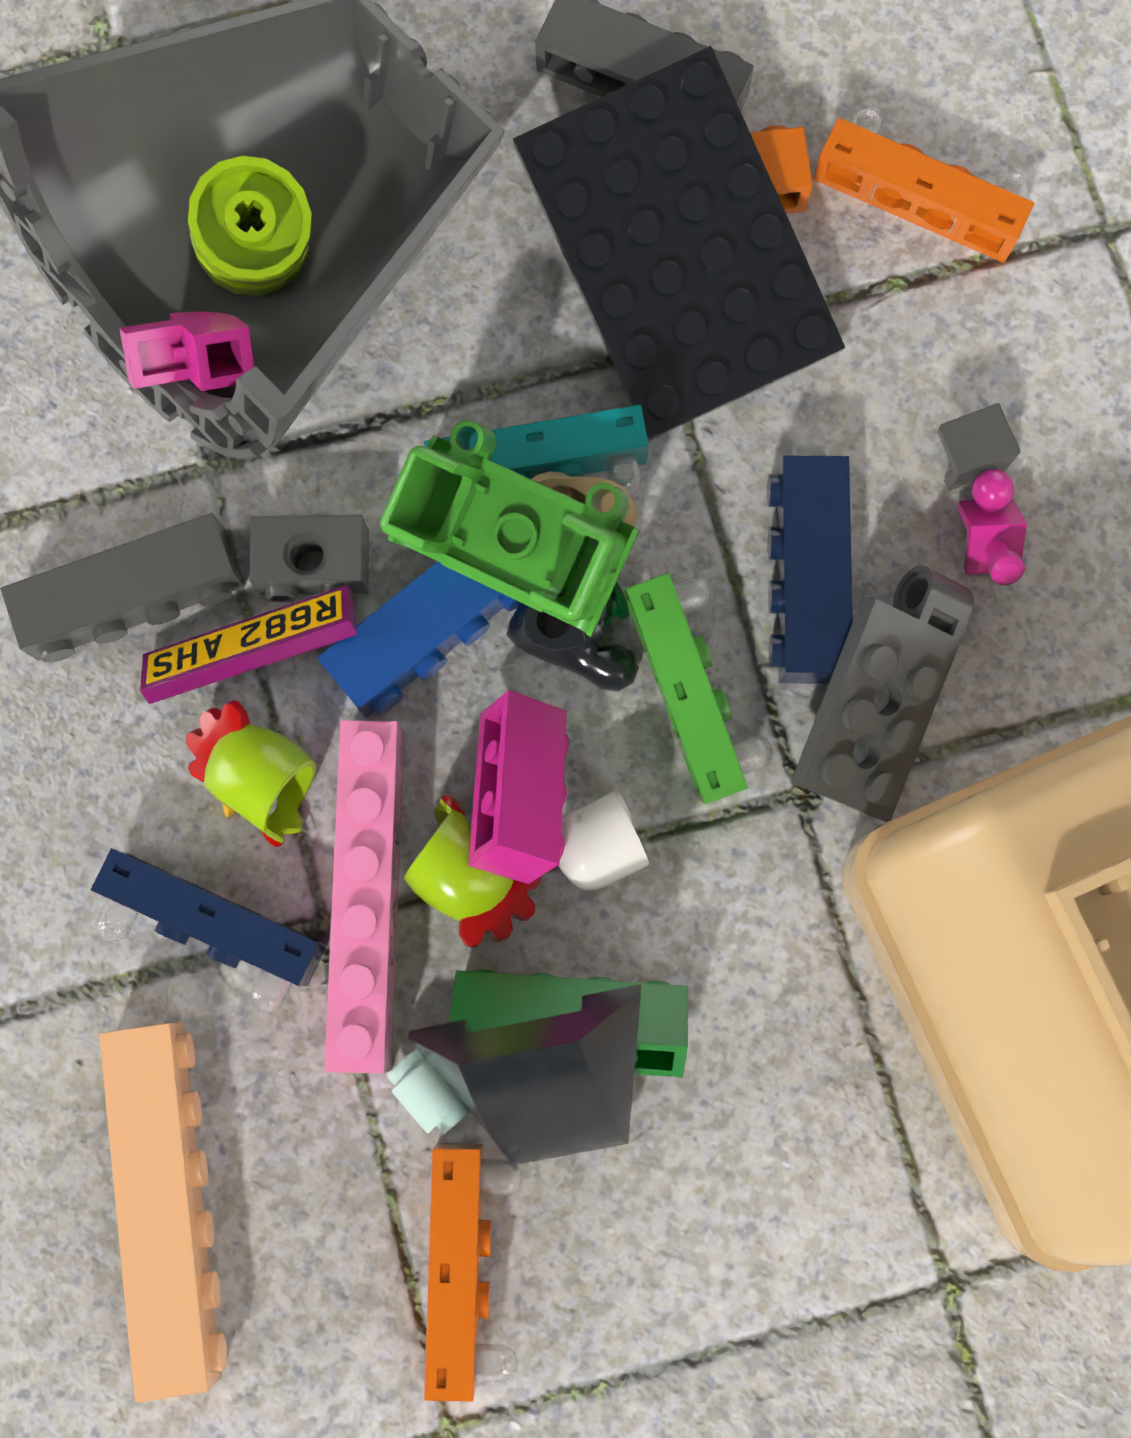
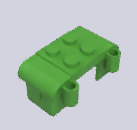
M470 420L461 421L453 427L450 433V442L433 435L427 447L422 445L413 447L408 453L380 519V528L385 534L389 535L388 541L428 556L451 570L533 609L552 615L592 637L640 532L639 529L623 522L629 509L627 494L621 488L614 485L598 483L589 489L586 495V504L495 463L491 461L496 448L494 433L489 428ZM477 432L478 442L475 447L470 449L469 439L472 434ZM612 492L615 498L614 506L610 511L604 513L601 508V500L605 494Z

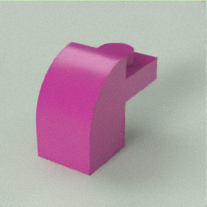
M206 311L169 314L170 320L120 328L128 380L134 389L188 379L201 391L235 386L237 378L254 367L249 326L230 314Z

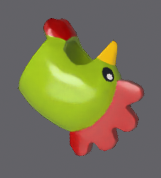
M232 700L224 704L221 711L218 708H210L203 712L199 720L201 728L192 730L186 736L188 749L196 757L195 760L189 763L188 769L190 774L199 781L204 782V786L222 803L224 814L228 819L235 812L239 813L256 826L269 843L280 847L284 844V835L297 834L302 830L304 821L298 808L312 785L317 765L301 746L273 730L250 724L247 711L239 701ZM277 798V807L273 811V813L269 815V812Z
M446 794L441 797L440 804L434 810L439 828L412 863L403 879L412 891L428 905L442 914L459 921V936L466 947H477L482 942L484 933L489 934L494 941L501 942L508 939L513 931L511 917L520 921H527L534 915L536 906L527 892L536 889L540 885L541 877L530 884H526L468 866L471 826L467 822L465 811L457 800Z

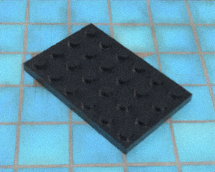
M712 46L513 138L515 151L632 406L641 405L648 441L842 352L846 348Z

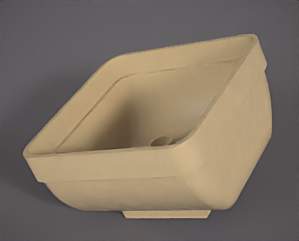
M1131 716L886 822L856 842L847 854L842 870L844 888L1003 1235L1015 1250L1054 1271L1079 1272L1100 1265H1131Z

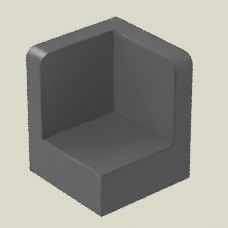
M999 403L942 423L937 430V434L953 467L944 480L948 491L974 482L975 478L985 470H1006L1021 452Z

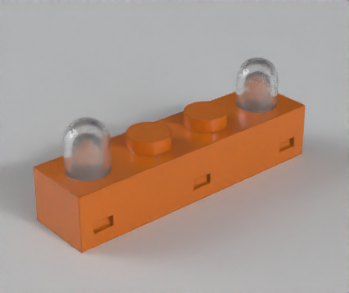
M866 107L858 110L850 122L838 117L821 151L813 180L1002 263L1006 261L1035 202L1024 198L1028 190V182L1021 172L1007 171L998 178L994 185L973 176L969 170L962 166L948 165L929 157L914 145L899 144L879 135L883 125L882 117L873 108Z
M437 1143L432 1149L424 1401L473 1402L477 1382L500 1383L508 1381L513 1377L518 1366L517 1356L509 1346L504 1344L478 1343L479 1319H489L491 1293L490 1281H480V1257H491L492 1220H481L482 1195L508 1196L516 1192L522 1182L521 1170L515 1162L508 1159H483L484 1144Z

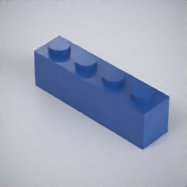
M437 561L357 625V635L337 641L319 655L317 659L365 718H368L374 712L381 716L390 711L403 699L402 689L417 677L422 681L432 677L447 663L448 659L445 655L461 642L468 646L477 641L490 628L489 619L504 607L508 612L513 611L521 602L451 570Z

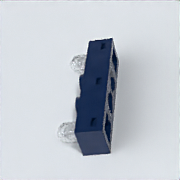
M113 848L110 849L90 889L107 898L96 921V930L99 936L106 941L117 942L124 939L129 934L138 914L141 913L158 921L154 931L166 938L186 945L191 936L208 944L209 947L205 955L218 962L237 968L240 961L243 960L260 968L261 970L250 992V1001L252 1006L262 1013H272L282 1006L292 984L309 986L327 947V944L133 855Z

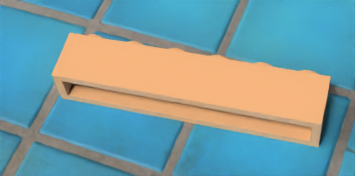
M184 1022L99 1033L134 1401L138 1403L208 1392L221 1378L220 1371L226 1369L227 1345L224 1334L222 1332L216 1333L214 1309L220 1306L221 1288L217 1272H210L207 1247H212L214 1243V1223L211 1212L209 1210L203 1211L201 1187L207 1185L208 1166L204 1151H197L195 1127L201 1125L202 1110L197 1091L191 1092L188 1068H192L195 1065L194 1040L190 1032L185 1033Z

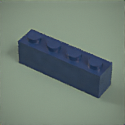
M783 455L776 474H769L767 480V506L776 507L777 527H769L767 539L768 559L777 560V580L769 581L768 610L769 613H778V634H770L769 666L778 667V683L829 684L853 623L849 456Z

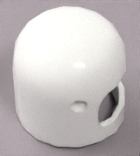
M617 790L609 792L590 805L562 817L561 835L564 837L565 847L558 866L570 883L577 888L587 891L598 890L649 865L644 848L632 825L627 805Z

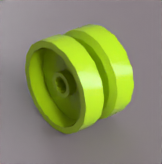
M238 156L220 161L199 178L189 198L188 226L198 264L214 283L235 294L261 296L279 291L298 276L308 256L312 213L304 189L288 170L268 159L250 156ZM246 224H253L260 231L257 232L252 226L248 232L241 230V228Z

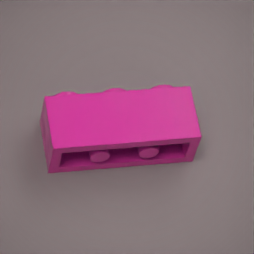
M508 690L480 714L468 866L530 884L560 864L565 847L564 837L561 835L562 808L567 798V787L564 784V765L569 749V737L566 734V710Z

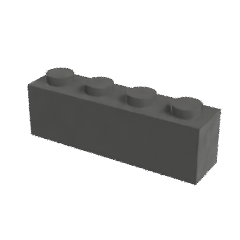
M555 0L535 40L536 71L602 97L697 53L708 46L696 42L685 33L667 31L648 23L637 14L622 13L600 4L597 0ZM713 49L741 111L749 95L754 65L745 62L733 52H720Z
M212 512L3 586L0 590L19 649L38 661L42 660L43 662L50 663L71 657L75 654L76 647L93 641L98 644L117 641L128 634L127 629L146 622L150 625L170 622L180 616L179 610L199 603L202 606H213L223 603L233 596L232 591L245 586L225 528Z

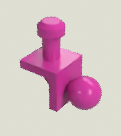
M988 469L981 472L972 484L974 500L958 501L957 511L968 530L964 561L966 575L990 573L995 583L1007 586L1019 581L1025 572L1022 556L1027 522L1012 498L1014 494L1013 480L1003 470Z

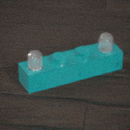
M641 405L491 430L496 437V448L491 461L530 479L538 474L550 471L565 473L570 477H585V474L606 471L608 479L624 487L631 496L637 492L641 484L639 465L647 464L649 444ZM477 432L472 434L469 439L470 449L475 447L478 442ZM450 437L442 438L450 442ZM429 440L424 441V446L427 447Z

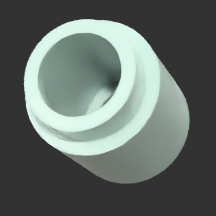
M417 1049L411 1052L386 1075L395 1086L391 1092L427 1134L437 1126L444 1135L470 1112Z

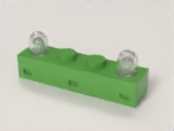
M666 573L626 588L623 591L625 600L699 801L708 804L748 789L744 775L762 769L770 763L773 757L772 745L762 736H750L734 743L731 742L724 723L732 719L727 699L721 688L712 690L705 669L713 666L709 650L702 635L692 636L685 617L707 608L713 602L715 591L712 583L704 577L696 576L673 584L670 574Z

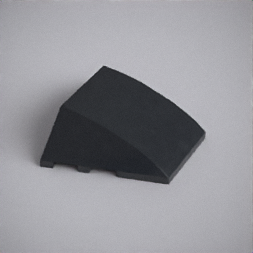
M641 984L582 996L581 1011L476 1032L470 1031L466 1019L409 1031L408 1039L471 1111L512 1163L516 1165L629 1143Z

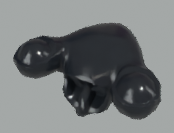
M520 603L510 619L506 635L517 647L541 660L579 674L602 690L620 692L634 683L639 670L633 651L618 644L604 647L598 645V641L602 639L604 632V618L607 615L606 606L592 637L552 615L540 612L523 603Z

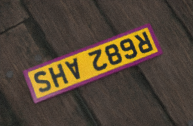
M348 585L144 653L140 692L149 704L355 636L357 635L355 598Z

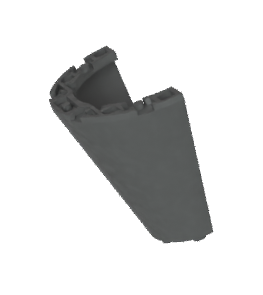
M298 0L1 78L0 203L22 244L62 305L70 302L73 307L79 305L90 320V324L84 328L86 337L125 382L168 422L179 416L181 419L184 418L196 428L190 432L191 439L227 457L253 459L269 448L274 447L284 436L498 148L505 130L490 112L484 110L461 88L459 82L452 75L447 74L442 68L434 73L427 69V57L422 46L401 30L388 17L385 10L379 4L374 3L372 0ZM238 156L265 158L288 170L304 189L312 213L308 256L298 276L281 290L261 296L235 294L214 283L198 264L190 239L188 226L189 198L199 178L218 162ZM246 224L241 228V230L248 232L252 226L257 232L260 231L253 224ZM197 311L230 314L249 326L254 367L238 377L235 386L201 391L189 379L136 389L129 383L120 328L167 321L170 320L169 314Z

